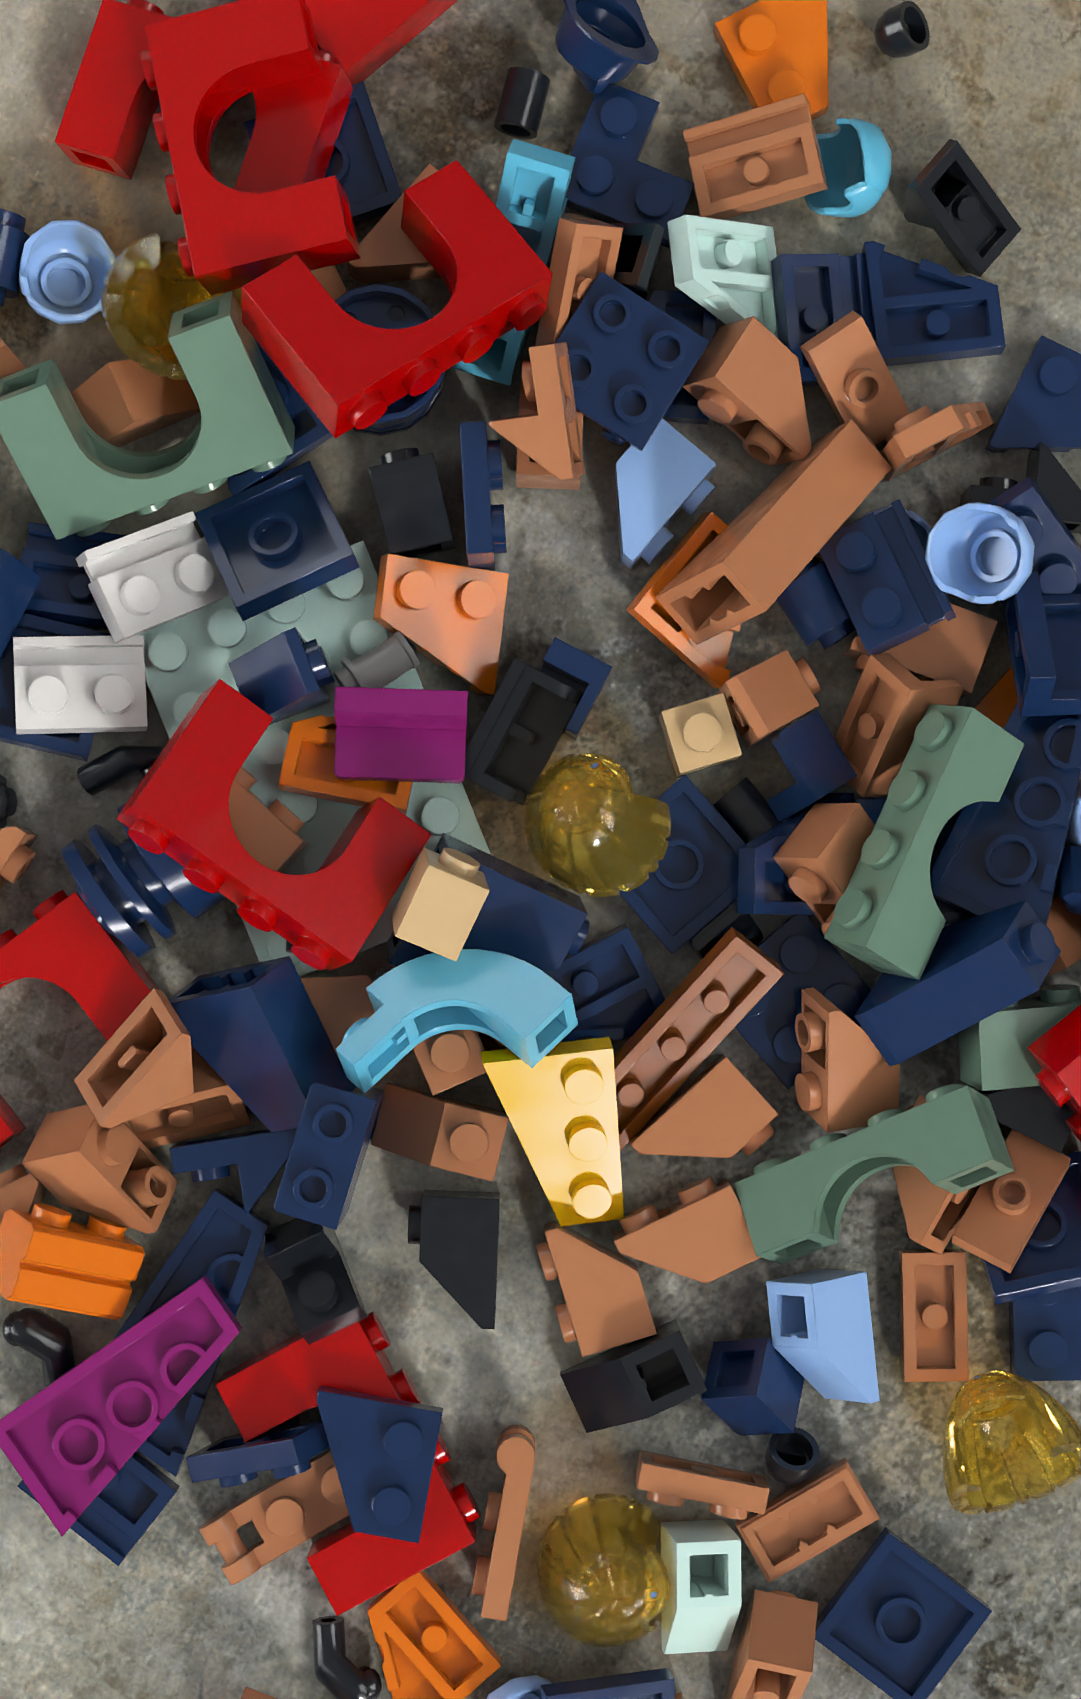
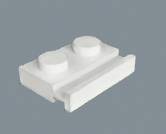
M193 511L86 550L75 558L79 567L84 566L91 581L88 587L115 644L182 618L229 595L205 537L200 538L193 522L197 519Z
M136 635L116 644L112 636L13 637L16 734L147 731L144 635Z

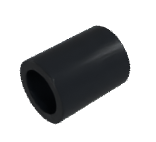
M509 68L494 127L498 131L512 137L521 139L536 138L550 79L546 75L529 68Z
M745 777L713 804L745 844L780 824L766 802L765 797L748 777Z

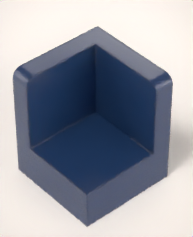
M555 637L543 659L541 671L584 693L563 733L576 740L611 673L612 666Z
M818 710L772 737V744L796 783L766 802L780 823L857 776Z
M770 1338L713 1342L704 1382L707 1391L702 1393L701 1400L738 1435L794 1433L804 1377L772 1346Z

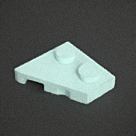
M683 215L668 221L675 286L726 325L754 316L778 338L771 261L777 257L773 227L692 215Z

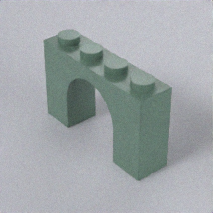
M233 291L172 313L168 340L196 396L201 418L186 438L169 448L153 452L129 451L114 446L98 436L83 418L54 359L0 378V434L56 540L77 533L80 537L93 535L107 527L111 520L132 512H135L136 515L153 513L166 505L170 498L192 490L196 494L210 492L223 485L230 476L252 469L254 472L270 470L280 465L287 458V455L293 454L295 426L255 338L242 324V310Z

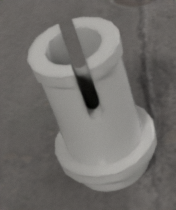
M400 631L392 634L391 638L375 646L352 662L347 657L341 660L343 667L334 672V676L340 687L383 688L412 668L415 669L420 666V662L406 638Z

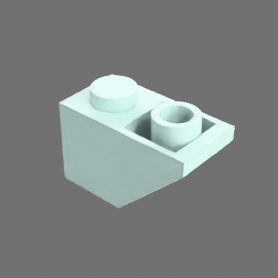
M723 1519L660 1522L662 1652L664 1654L727 1651L742 1606L741 1539Z

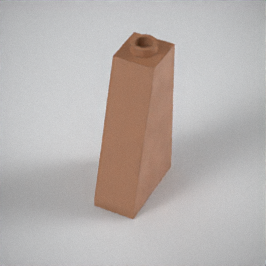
M852 419L816 439L811 444V450L805 459L793 461L655 598L696 645L766 612L892 469L891 465L876 449L873 441L860 430Z

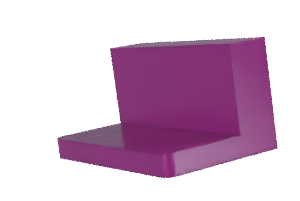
M335 686L334 715L336 737L334 773L336 778L341 780L431 783L463 782L465 778L468 691Z

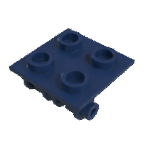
M600 271L556 343L567 342L576 410L601 425L600 433L612 443L621 446L626 441L642 451L710 341Z

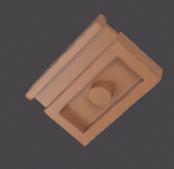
M805 94L683 130L701 217L725 220L828 189L816 130L810 113L811 107Z

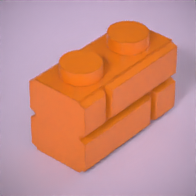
M35 1203L32 1213L14 1209L5 1211L0 1225V1295L10 1301L113 1320L123 1318L132 1293L131 1282L136 1281L145 1255L143 1246L125 1235L126 1226L95 1215H90L87 1225L71 1222L73 1216L71 1213L43 1203Z

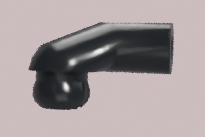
M118 746L78 768L77 776L79 782L87 793L96 795L127 777L141 774L142 778H144L164 748L161 746Z
M24 1308L20 1311H14L6 1317L3 1323L5 1340L10 1345L19 1346L42 1360L45 1387L75 1367L72 1336L64 1324L40 1309Z
M325 1616L314 1619L312 1622L317 1679L336 1699H377L382 1689L381 1678L378 1672L368 1666L357 1668L346 1657L344 1618Z

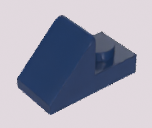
M297 1128L277 1132L263 1129L177 1143L169 1148L173 1174L191 1171L192 1182L208 1181L230 1176L229 1165L238 1164L245 1214H248L256 1206L286 1164Z

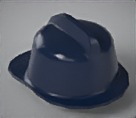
M563 0L565 9L555 37V44L558 52L573 67L587 92L598 94L609 83L614 84L625 79L638 64L647 65L656 62L659 51L649 34L636 0Z

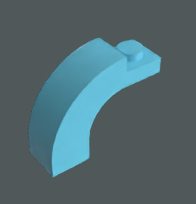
M513 138L506 156L496 207L544 264L550 268L558 221L565 213L568 200L566 196L576 157ZM531 326L522 331H517L515 328L494 340L491 348L479 359L471 363L460 361L451 368L510 386Z
M462 949L457 961L436 953L427 954L391 969L370 984L366 990L374 1014L369 1018L365 1017L355 1022L345 1033L342 1043L336 1048V1052L346 1077L365 1094L415 1046L433 1035L452 1030L481 1032L500 1041L530 1068H533L578 1025L572 994L539 968L521 959L495 951Z

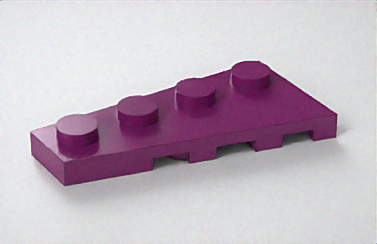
M204 1275L0 1419V1448L61 1536L68 1531L243 1328L207 1275Z

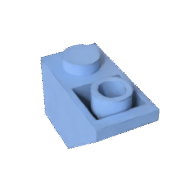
M663 418L642 451L630 445L615 464L614 482L621 563L630 570L641 558L648 564H651L674 537V534L667 529L670 523L682 509L692 516L715 489V486L708 479L711 477L716 463Z
M818 1269L766 1281L772 1346L824 1398L862 1403L880 1401L867 1272Z

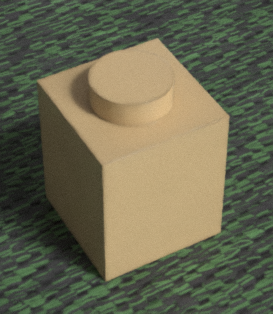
M724 693L661 711L658 716L676 778L737 760L742 755Z
M423 847L391 916L395 937L457 961L490 891L484 873L478 870L480 863L467 854L452 848H444L442 853L439 854Z

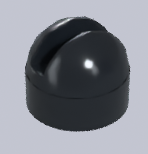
M909 0L885 11L878 19L874 30L876 44L882 53L892 58L911 56L926 49L929 44L930 33L927 20L918 5Z
M795 1427L794 1433L773 1434L765 1452L766 1467L770 1475L776 1481L785 1485H798L805 1481L813 1473L819 1459V1446L814 1437Z

